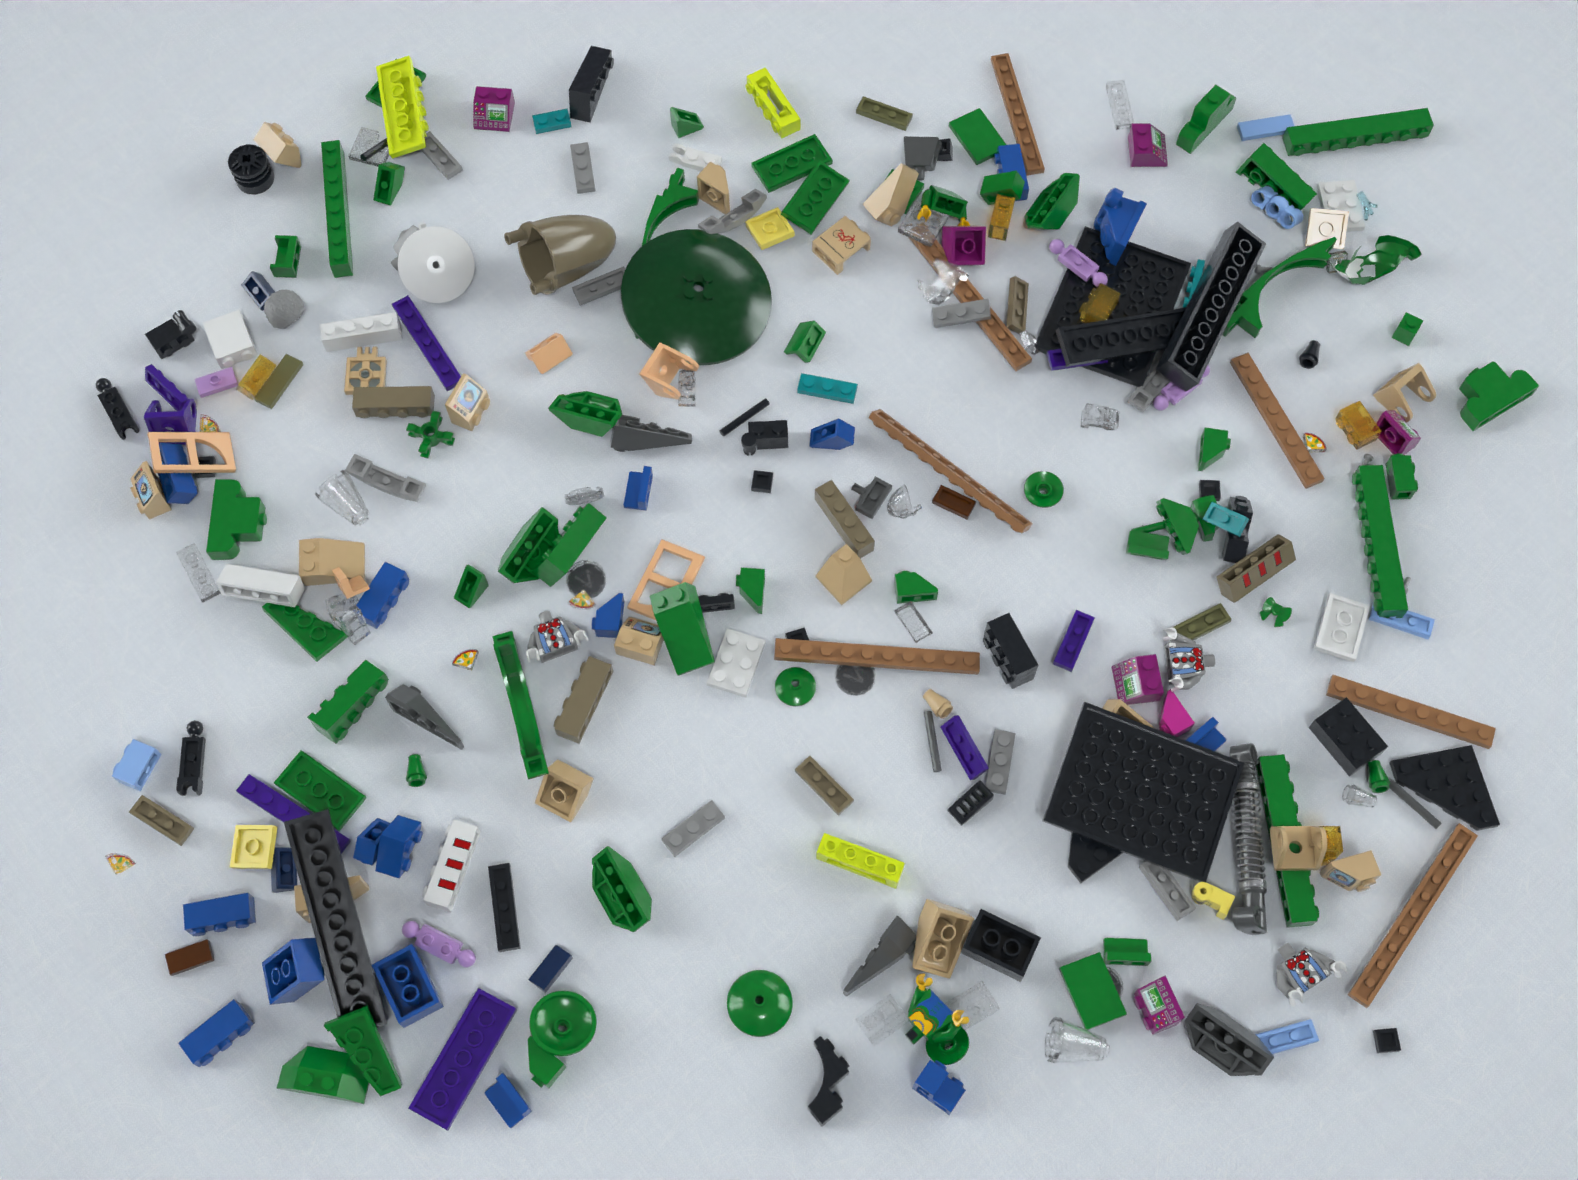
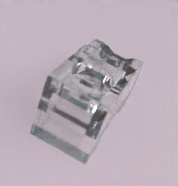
M680 370L678 378V391L681 393L678 399L679 406L696 407V371Z
M1087 403L1082 411L1080 427L1089 428V426L1105 430H1115L1119 426L1120 412L1113 408Z

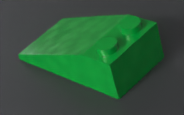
M684 582L650 595L654 616L677 675L680 676L715 663L696 587Z

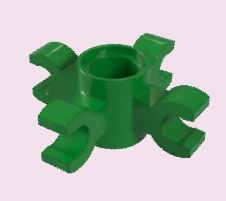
M433 411L430 422L424 423L421 427L408 423L406 431L409 432L408 436L423 438V442L418 450L421 453V457L429 458L431 447L437 446L440 442L450 446L454 444L455 438H453V433L438 430L443 419L440 417L441 412Z

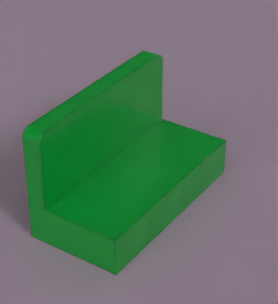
M815 320L799 323L784 353L786 355L796 354L805 363L810 362L826 331Z
M1131 530L1129 532L1126 554L1167 560L1169 557L1168 545L1170 538L1169 536Z
M1104 938L1103 940L1105 965L1148 966L1152 962L1151 953H1148L1147 939Z

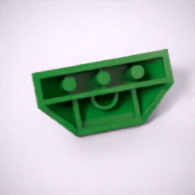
M1063 173L1059 179L1053 181L1040 193L1024 216L1028 228H1061L1078 203L1079 174Z
M589 391L558 395L548 408L552 414L569 428L603 437L612 429L622 416L618 399Z
M541 507L522 526L501 557L498 572L512 583L538 580L539 577L532 573V571L543 559L541 557L544 552L554 545L552 542L559 534L558 519Z
M605 847L592 858V888L612 924L631 932H636L651 920L652 899L633 865L611 847Z
M307 1046L282 1066L277 1084V1089L360 1104L365 1103L369 1082L363 1076L362 1070L351 1061L348 1053Z

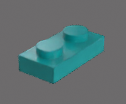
M568 108L532 115L536 134L572 127Z
M1211 502L1203 517L1205 522L1238 537L1241 536L1249 521L1247 517L1214 502Z

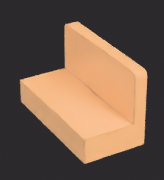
M554 333L525 352L527 358L534 362L541 374H544L573 354L564 337L558 333Z
M340 567L332 570L340 590L347 599L370 589L361 575L348 580Z

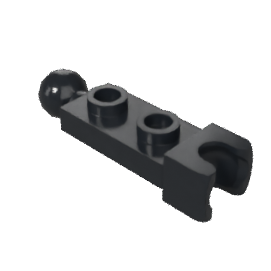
M107 378L98 379L95 385L101 394L97 396L119 437L125 440V431L129 428L133 429L135 433H139V428L116 387L111 388V382Z
M193 720L186 727L190 737H182L179 777H177L176 786L177 793L181 796L187 794V789L190 786L199 796L202 794L203 789L202 775L206 739L199 737L203 732L202 723Z

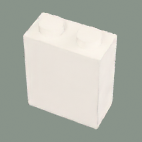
M240 310L203 322L214 356L221 369L258 356Z

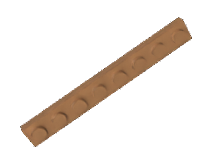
M1246 353L1231 359V366L1305 489L1322 483L1325 479L1250 354Z
M1332 675L1330 678L1326 696L1341 701L1347 697L1353 705L1486 749L1492 747L1496 730L1494 727L1336 675Z

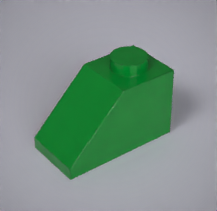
M392 162L379 164L374 201L392 205L403 183L404 166Z
M1204 428L1200 441L1198 471L1205 470L1222 458L1226 450H1229L1231 438H1228V430Z
M741 567L740 575H736V586L739 587L740 595L758 614H762L765 569Z
M901 571L895 574L894 586L897 604L937 600L938 588L916 572Z
M532 1036L528 1038L529 1071L533 1075L531 1080L541 1088L543 1085L550 1088L566 1069V1066L557 1057L538 1047Z

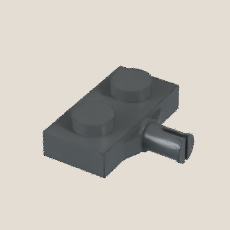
M876 476L866 488L854 483L851 490L861 495L855 510L873 519L892 490V485Z

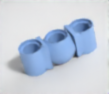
M1264 186L1252 193V203L1260 207L1261 210L1265 209L1267 215L1270 218L1277 219V222L1283 228L1290 229L1302 222V211L1293 205L1289 206L1286 198L1277 196L1278 193L1274 192L1271 187Z

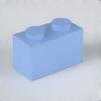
M133 739L126 746L121 761L115 765L112 777L119 783L141 792L162 754L154 747Z

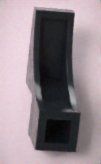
M1244 496L1230 497L1229 509L1247 517L1249 521L1240 537L1226 532L1222 552L1223 561L1237 563L1246 557L1249 545L1248 531L1253 510L1250 500Z
M820 1036L814 1041V1046L822 1060L824 1077L819 1093L808 1105L807 1109L822 1127L843 1109L841 1105L843 1102L842 1098L836 1091L832 1093L830 1090L849 1075L847 1068L850 1066L842 1056L838 1058L834 1053L835 1047L828 1038L824 1040Z

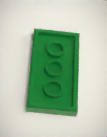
M813 134L752 162L751 167L768 193L809 175L819 160L828 166L833 164V160L816 134Z
M819 160L782 210L781 215L812 235L850 180Z
M300 750L274 782L277 787L313 813L329 809L334 828L338 831L344 827L366 800L365 795L302 750Z

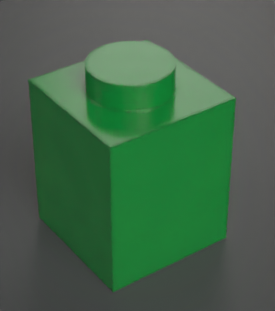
M1406 312L1392 338L1409 346L1424 320Z

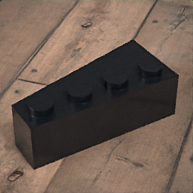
M596 46L590 47L569 88L571 119L591 123L610 68L612 69L614 65L612 50Z

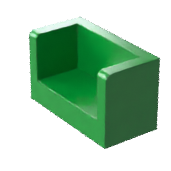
M1017 170L984 176L980 195L988 205L1020 200L1025 181Z
M275 235L278 249L275 264H270V270L274 277L296 278L301 252L300 241L297 236Z

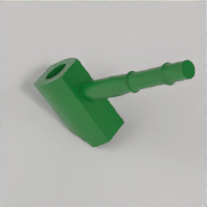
M1214 495L1193 500L1191 504V509L1199 524L1198 529L1203 542L1212 541L1215 531L1218 529V527L1203 520L1211 502L1217 504ZM1166 521L1142 525L1131 530L1150 533L1166 529Z

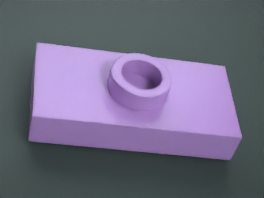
M232 367L195 379L201 398L238 386Z

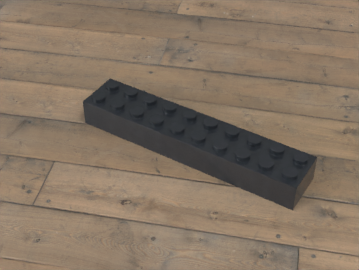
M1238 221L1224 231L1155 369L1185 392L1199 384L1266 246L1263 240Z
M326 809L285 821L286 833L336 1015L340 1017L367 1006L376 1027L387 1025V1018L330 811Z

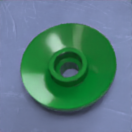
M1039 471L1027 478L1024 485V493L1028 501L1033 505L1048 508L1056 505L1061 500L1064 487L1061 480L1055 474ZM1043 490L1046 494H1041L1040 491Z
M800 667L785 669L776 679V695L786 705L795 707L805 705L815 694V679L806 669ZM796 681L799 683V686L794 687L792 683Z
M962 1027L953 1040L930 1044L926 1040V1052L930 1059L934 1062L937 1060L943 1065H951L960 1061L969 1049V1037Z

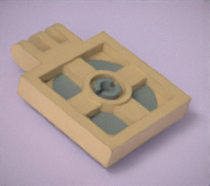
M357 347V357H347L344 388L346 395H353L354 387H385L387 360L386 357H378L377 347L372 348V353H370V347H365V353H363L362 347Z

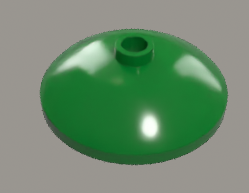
M766 970L747 972L740 976L729 990L727 996L729 1017L732 1023L747 1035L754 1037L772 1035L781 1030L791 1016L793 1007L791 991L786 982L773 972ZM757 997H762L764 999L762 1004H757L755 1002Z
M556 991L541 998L534 1006L529 1021L530 1033L534 1042L543 1051L555 1056H570L582 1051L592 1041L597 1025L596 1014L592 1005L583 996L571 991ZM563 1026L566 1030L562 1032L558 1028Z

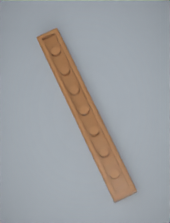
M1009 53L991 56V63L1016 144H1020L1026 176L1044 173L1043 161Z

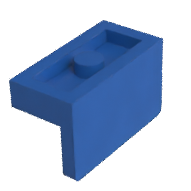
M644 466L643 473L629 472L623 504L624 508L647 511L653 479L652 467Z
M1212 717L1186 741L1216 751L1227 739L1216 729L1219 722Z
M502 1073L496 1078L498 1082L485 1091V1095L508 1127L513 1128L529 1115L532 1110L506 1075Z

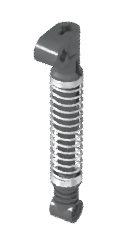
M1249 743L1230 747V757L1244 762L1234 794L1239 797L1233 798V801L1239 802L1233 805V807L1240 809L1234 812L1235 815H1240V817H1236L1234 820L1241 822L1235 825L1236 828L1241 829L1235 832V834L1241 835L1235 840L1239 841V844L1236 845L1239 851L1236 853L1240 857L1236 860L1240 862L1237 866L1240 868L1238 874L1241 875V878L1238 879L1240 881L1238 887L1239 893L1242 895L1243 907L1234 908L1232 917L1237 930L1249 935H1260L1267 933L1264 897L1267 892V882L1264 880L1266 874L1263 873L1266 868L1262 866L1265 863L1262 859L1265 856L1262 853L1264 847L1261 846L1264 841L1260 839L1263 837L1261 833L1263 828L1260 826L1262 820L1259 819L1262 816L1259 812L1261 810L1259 806L1261 801L1258 799L1260 797L1258 793L1260 785L1255 777L1254 766L1257 763V751L1255 745ZM1255 813H1258L1260 816L1256 818Z

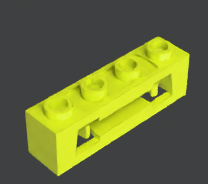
M766 67L747 75L746 90L749 94L753 95L757 107H761L765 119L771 122L774 132L778 133L781 138H784L801 130L800 117ZM768 91L770 92V98L772 99V101L774 102V104L776 105V107H777L778 110L780 111V112H779V116H778V114H777V109L775 108V106L773 105V103L771 102V100H770L769 97L767 96Z
M826 833L823 834L816 852V859L895 889H897L905 865L904 862Z

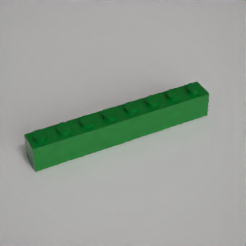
M1428 108L1287 127L1282 139L1288 156H1300L1307 153L1335 151L1343 148L1371 146L1379 143L1386 144L1400 140L1422 139L1429 136L1434 124Z
M340 140L321 142L329 264L335 278L353 276L344 151Z
M1359 465L1356 472L1352 475V483L1356 485L1355 500L1359 503L1358 518L1362 521L1361 536L1365 538L1364 553L1365 556H1368L1367 571L1368 574H1371L1372 579L1370 589L1375 597L1373 603L1374 610L1377 611L1379 617L1403 618L1408 611V604L1383 465Z
M1285 754L1259 756L1255 764L1270 844V828L1272 826H1302L1301 822H1298L1297 819L1298 804L1293 799L1294 784L1289 779L1290 764L1286 761ZM1291 843L1289 845L1291 852L1300 853V847L1297 844ZM1311 870L1276 871L1286 927L1312 926L1319 918V909L1314 904L1315 889L1313 884H1310L1309 879Z

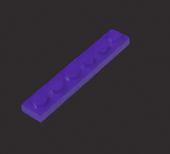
M407 295L392 303L393 309L446 391L455 388L461 376L410 297Z
M250 774L247 775L236 790L238 794L283 823L310 814ZM335 830L342 854L351 840Z

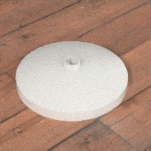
M439 226L422 228L406 239L399 252L398 271L403 284L414 296L427 302L443 303L459 297L468 288L474 275V257L468 243L458 233L448 228ZM435 261H438L440 267L437 269L432 265Z

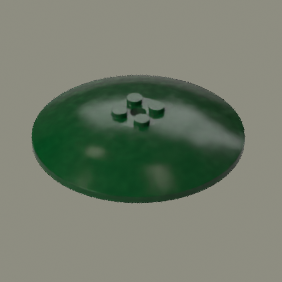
M676 230L650 240L629 261L621 284L623 312L635 335L653 351L659 343H662L689 356L698 365L719 364L740 356L758 341L770 317L772 305L771 289L767 276L759 262L747 249L734 240L718 233L709 234L705 230ZM700 285L704 290L696 291L693 287Z

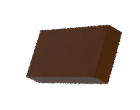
M943 485L939 487L932 500V504L968 520L977 502Z
M208 939L165 954L171 976L214 961Z

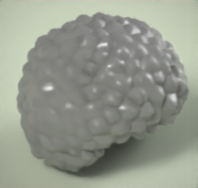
M279 290L272 293L264 306V313L269 323L274 328L285 329L294 323L304 311L302 299L294 291Z

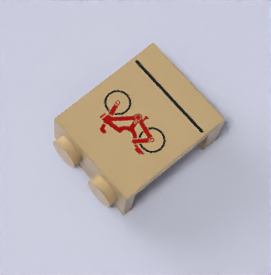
M844 216L812 241V252L838 275L843 271V262L861 248H864L866 251L870 250L871 238L868 233L859 229L853 220Z

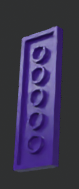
M478 988L408 1109L448 1131L517 1009Z

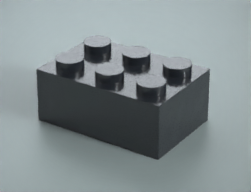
M1010 613L987 622L983 643L986 649L991 650L994 664L1001 668L1004 682L1014 689L1033 680L1038 663Z
M1347 697L1316 718L1308 727L1349 777L1381 755L1388 747Z
M980 909L961 953L1021 982L1041 937Z

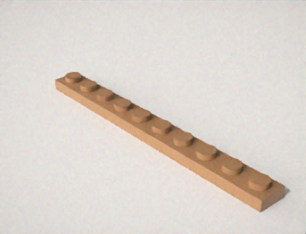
M923 223L908 231L907 236L960 303L984 299L957 265H949L943 247ZM990 307L991 319L976 321V323L1012 368L1018 371L1030 364L1032 358Z
M883 410L872 411L869 419L873 421L876 427L884 429L892 439L900 441L905 449L916 453L921 461L932 465L937 473L945 475L949 478L950 483L961 487L966 495L977 499L982 507L990 509L998 519L1010 524L1014 531L1024 533L1030 529L1033 524Z
M775 639L774 660L975 675H978L980 672V653Z
M1460 823L1456 825L1347 994L1349 997L1365 1008L1370 1006L1478 837L1477 834Z

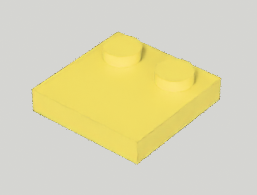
M778 207L745 222L746 228L761 250L795 236L793 228L786 218L781 215Z
M236 825L230 868L272 869L277 826Z

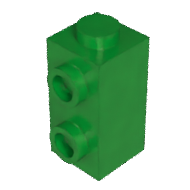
M1391 455L1385 464L1391 500L1411 499L1418 490V482L1414 477L1415 464L1412 462L1411 455Z

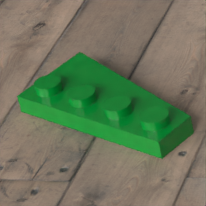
M266 603L262 606L263 611L316 662L348 638L347 632L336 629L329 622H324L311 612L300 609L298 605L290 607Z
M367 1006L325 1022L324 1027L326 1030L333 1034L338 1045L341 1048L343 1047L349 1054L351 1061L358 1065L363 1072V1076L379 1096L401 1089V1080Z

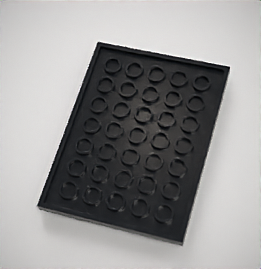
M1085 226L1076 249L1099 266L1097 273L1103 272L1107 275V284L1104 287H1096L1093 284L1092 278L1085 282L1067 268L1033 350L1047 354L1049 350L1061 349L1056 330L1059 327L1174 309L1191 263L1128 241L1115 266L1109 263L1110 260L1106 257L1105 248L1101 243L1100 231ZM1156 352L1110 359L1107 363L1081 367L1136 387H1143Z
M1084 702L1042 821L1198 882H1206L1244 762Z

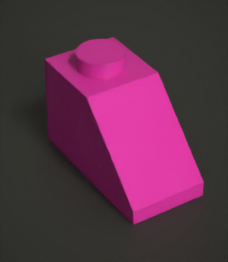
M1170 689L1163 700L1159 729L1179 737L1190 731L1195 723Z

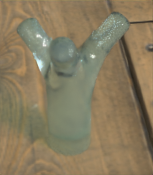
M1361 191L1357 194V197L1364 209V220L1367 221L1369 213L1370 215L1374 214L1371 207L1377 208L1378 205L1371 203L1364 192Z

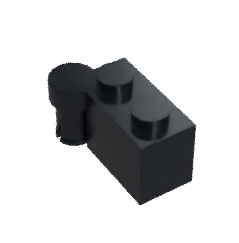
M178 310L180 316L175 312L173 319L145 333V336L161 360L195 341L192 334L196 331V326L187 318L183 310Z
M787 420L748 422V433H745L741 438L745 455L749 456V452H751V455L755 454V447H757V450L788 448Z

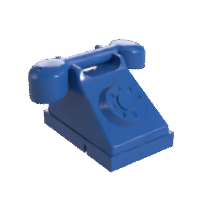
M1113 188L1108 192L1094 221V229L1100 231L1101 243L1105 248L1106 257L1110 260L1109 263L1115 266L1147 203L1141 200L1137 202L1122 197L1124 191Z

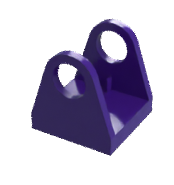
M187 399L181 411L162 412L160 402L153 400L144 415L149 432H195L197 409L194 399ZM165 427H170L174 430H168ZM159 442V444L171 443L186 445V442Z

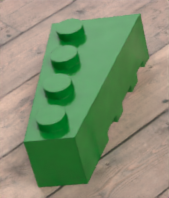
M1265 143L1235 172L1240 176L1244 174L1248 177V182L1252 185L1258 184L1260 187H1271L1274 192L1278 193L1277 196L1286 198L1289 206L1293 205L1299 210H1302L1317 195L1313 188L1307 185Z
M587 503L583 508L581 506L577 508L573 513L575 518L565 524L562 528L564 532L557 535L552 542L554 545L544 552L541 557L543 559L532 571L550 587L566 575L607 519L590 503Z
M365 660L347 678L348 683L346 685H339L334 690L333 698L330 701L325 699L320 704L321 710L316 714L312 712L307 718L318 732L337 744L339 740L345 738L352 724L359 721L361 713L365 708L373 704L375 696L379 691L381 692L386 688L389 679L383 671Z

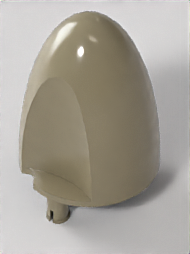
M561 215L534 222L528 221L521 224L518 230L504 234L508 245L518 242L520 260L531 282L530 290L533 295L539 293L545 295L552 294L558 288L588 274L609 257L616 244V234L612 226L602 219L587 215Z

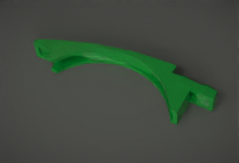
M677 168L675 173L670 176L668 189H664L662 196H656L646 223L642 246L651 240L654 231L667 217L681 209L698 204V190L683 186L685 182L684 169Z
M1332 237L1292 255L1260 277L1242 293L1238 305L1224 330L1223 336L1226 337L1238 325L1252 337L1256 338L1263 327L1259 315V297L1266 284L1277 275L1291 269L1301 267L1324 268L1328 264L1326 261L1331 258L1329 252L1333 249L1337 238Z
M509 631L492 636L494 641L493 647L513 713L520 752L528 780L549 774L513 632Z

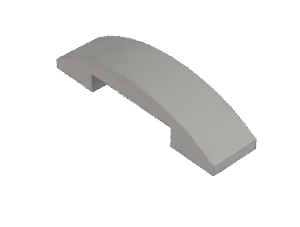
M754 189L741 197L743 204L719 219L714 216L707 218L699 223L698 227L709 234L730 231L750 219L763 205L767 195Z
M1154 369L1145 380L1144 385L1138 387L1127 402L1141 412H1144L1153 403L1154 399L1161 394V390L1168 385L1170 380Z
M356 454L353 455L345 469V472L378 490L410 501L417 502L426 486L425 483L411 477L406 479L375 466L372 461Z

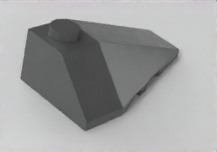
M622 415L612 428L610 442L611 448L619 452H625V450L635 451L692 444V434L670 427L664 430L657 423L643 424L640 423V418Z
M402 684L386 695L385 698L395 713L461 750L464 748L458 736L425 700L418 688Z
M899 916L895 917L880 937L877 949H872L868 954L865 965L859 967L844 988L843 994L846 997L901 960L906 953L910 955L914 951L916 934Z

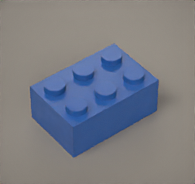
M315 938L292 939L262 962L270 1005L295 1002L325 980V972L321 965L320 953Z
M413 944L372 964L394 1015L403 1028L444 1007Z

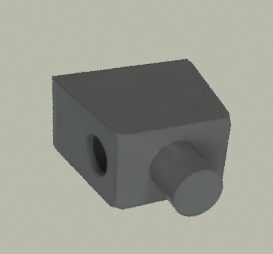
M904 136L905 164L919 173L918 181L924 180L925 171L935 170L941 148V141L938 137Z

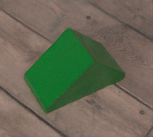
M675 107L670 108L671 125L678 138L704 128L697 113Z
M469 564L466 565L454 599L464 606L471 608L489 586L485 575Z

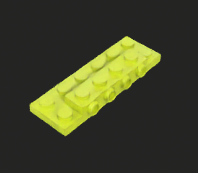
M408 55L376 66L389 155L393 159L426 148L425 137H427L426 131L429 130L427 121L424 120V116L427 113L425 107L421 104L424 101V96L421 90H419L422 83L419 76L414 74L411 57Z

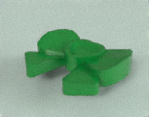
M1269 597L1263 604V611L1260 612L1263 621L1271 613L1273 616H1277L1274 627H1282L1284 625L1283 622L1290 618L1292 609L1277 604L1272 597Z

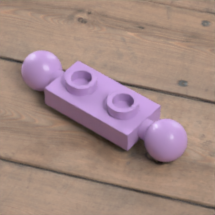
M1060 239L1051 241L1049 245L1050 251L1054 254H1060L1058 261L1085 282L1092 278L1093 284L1096 287H1104L1107 284V275L1103 272L1097 273L1099 266L1071 244L1065 248L1063 241Z
M1209 365L1207 366L1202 378L1209 375ZM1201 379L1199 384L1186 392L1171 381L1161 390L1162 395L1154 399V407L1162 411L1168 407L1169 401L1176 405L1201 385L1203 380Z
M408 921L403 925L402 933L406 938H417L415 946L450 964L455 963L456 959H458L459 964L463 967H470L475 963L476 957L471 950L461 951L462 942L427 924L423 925L421 930L414 921Z

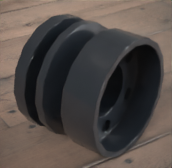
M246 144L234 149L229 155V169L242 192L256 195L265 192L272 186L275 178L274 172L266 153L261 147Z

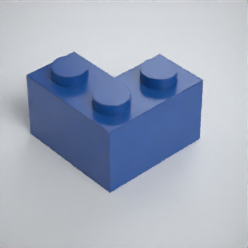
M400 815L396 816L380 835L376 872L395 878H400L405 871L408 872L412 862L409 859L410 853L414 845L421 841L423 832L420 831L422 822Z
M929 1060L912 1089L950 1115L966 1089L963 1088L964 1084L955 1077H952V1079L947 1077L949 1073L945 1071L947 1069L945 1065L937 1060L935 1062Z

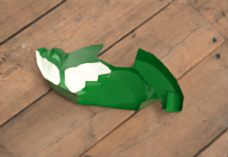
M1391 235L1379 236L1374 252L1366 256H1356L1360 249L1359 247L1354 252L1351 260H1342L1340 264L1335 266V269L1352 284L1365 285L1394 271L1405 258L1413 261L1420 257L1422 253L1418 246L1408 240ZM1375 265V277H1361L1362 266Z

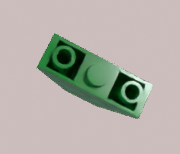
M1165 498L1156 501L1157 512L1161 517H1164L1166 521L1165 528L1170 535H1173L1175 539L1174 546L1177 552H1181L1182 555L1190 553L1199 528L1191 507Z

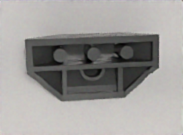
M1196 1003L1184 1021L1192 1049L1230 1076L1262 1075L1274 1059L1273 1054L1255 1034L1219 1009Z

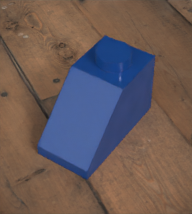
M839 418L811 429L809 447L841 450L854 445L855 427Z
M618 593L596 611V618H592V630H595L596 637L617 638L623 621L625 603L623 593Z
M379 818L373 821L357 837L353 858L371 866L377 862L380 835L390 823Z

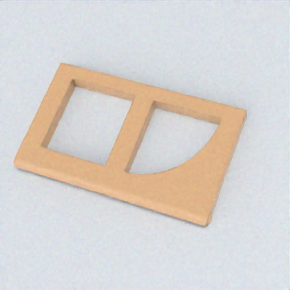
M148 432L147 434L154 473H235L236 471L229 432ZM159 442H186L189 465H162ZM195 442L208 445L216 450L223 458L225 465H199Z
M661 539L627 608L656 620L652 605L638 603L648 581L666 588L681 584L653 572L664 551L692 561L681 582L691 585L705 559L704 556Z

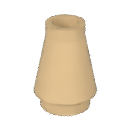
M932 689L924 693L923 698L936 717L943 719L953 710L951 702Z

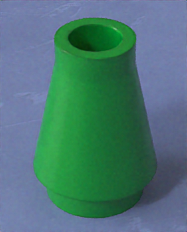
M418 754L410 755L408 757L406 781L411 787L423 786L427 775L421 761V756Z
M1370 761L1367 764L1369 788L1374 793L1388 791L1390 781L1380 761Z

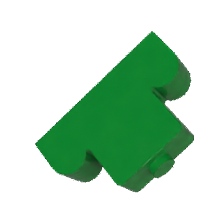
M1215 84L1196 104L1190 122H1187L1179 133L1176 145L1191 154L1232 111L1236 97Z
M1492 361L1481 369L1477 367L1472 370L1459 387V390L1468 399L1461 409L1460 416L1469 428L1475 431L1532 396L1539 385L1524 370H1516L1508 377L1499 365Z
M215 479L206 552L212 560H231L237 557L240 548L236 542L261 541L263 526L267 523L266 508L259 497H246V493L240 483L233 479Z

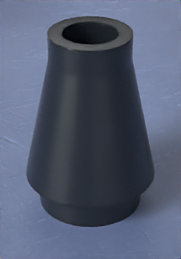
M1310 341L1309 345L1300 355L1299 360L1302 367L1311 369L1318 364L1319 348L1321 346L1318 341Z

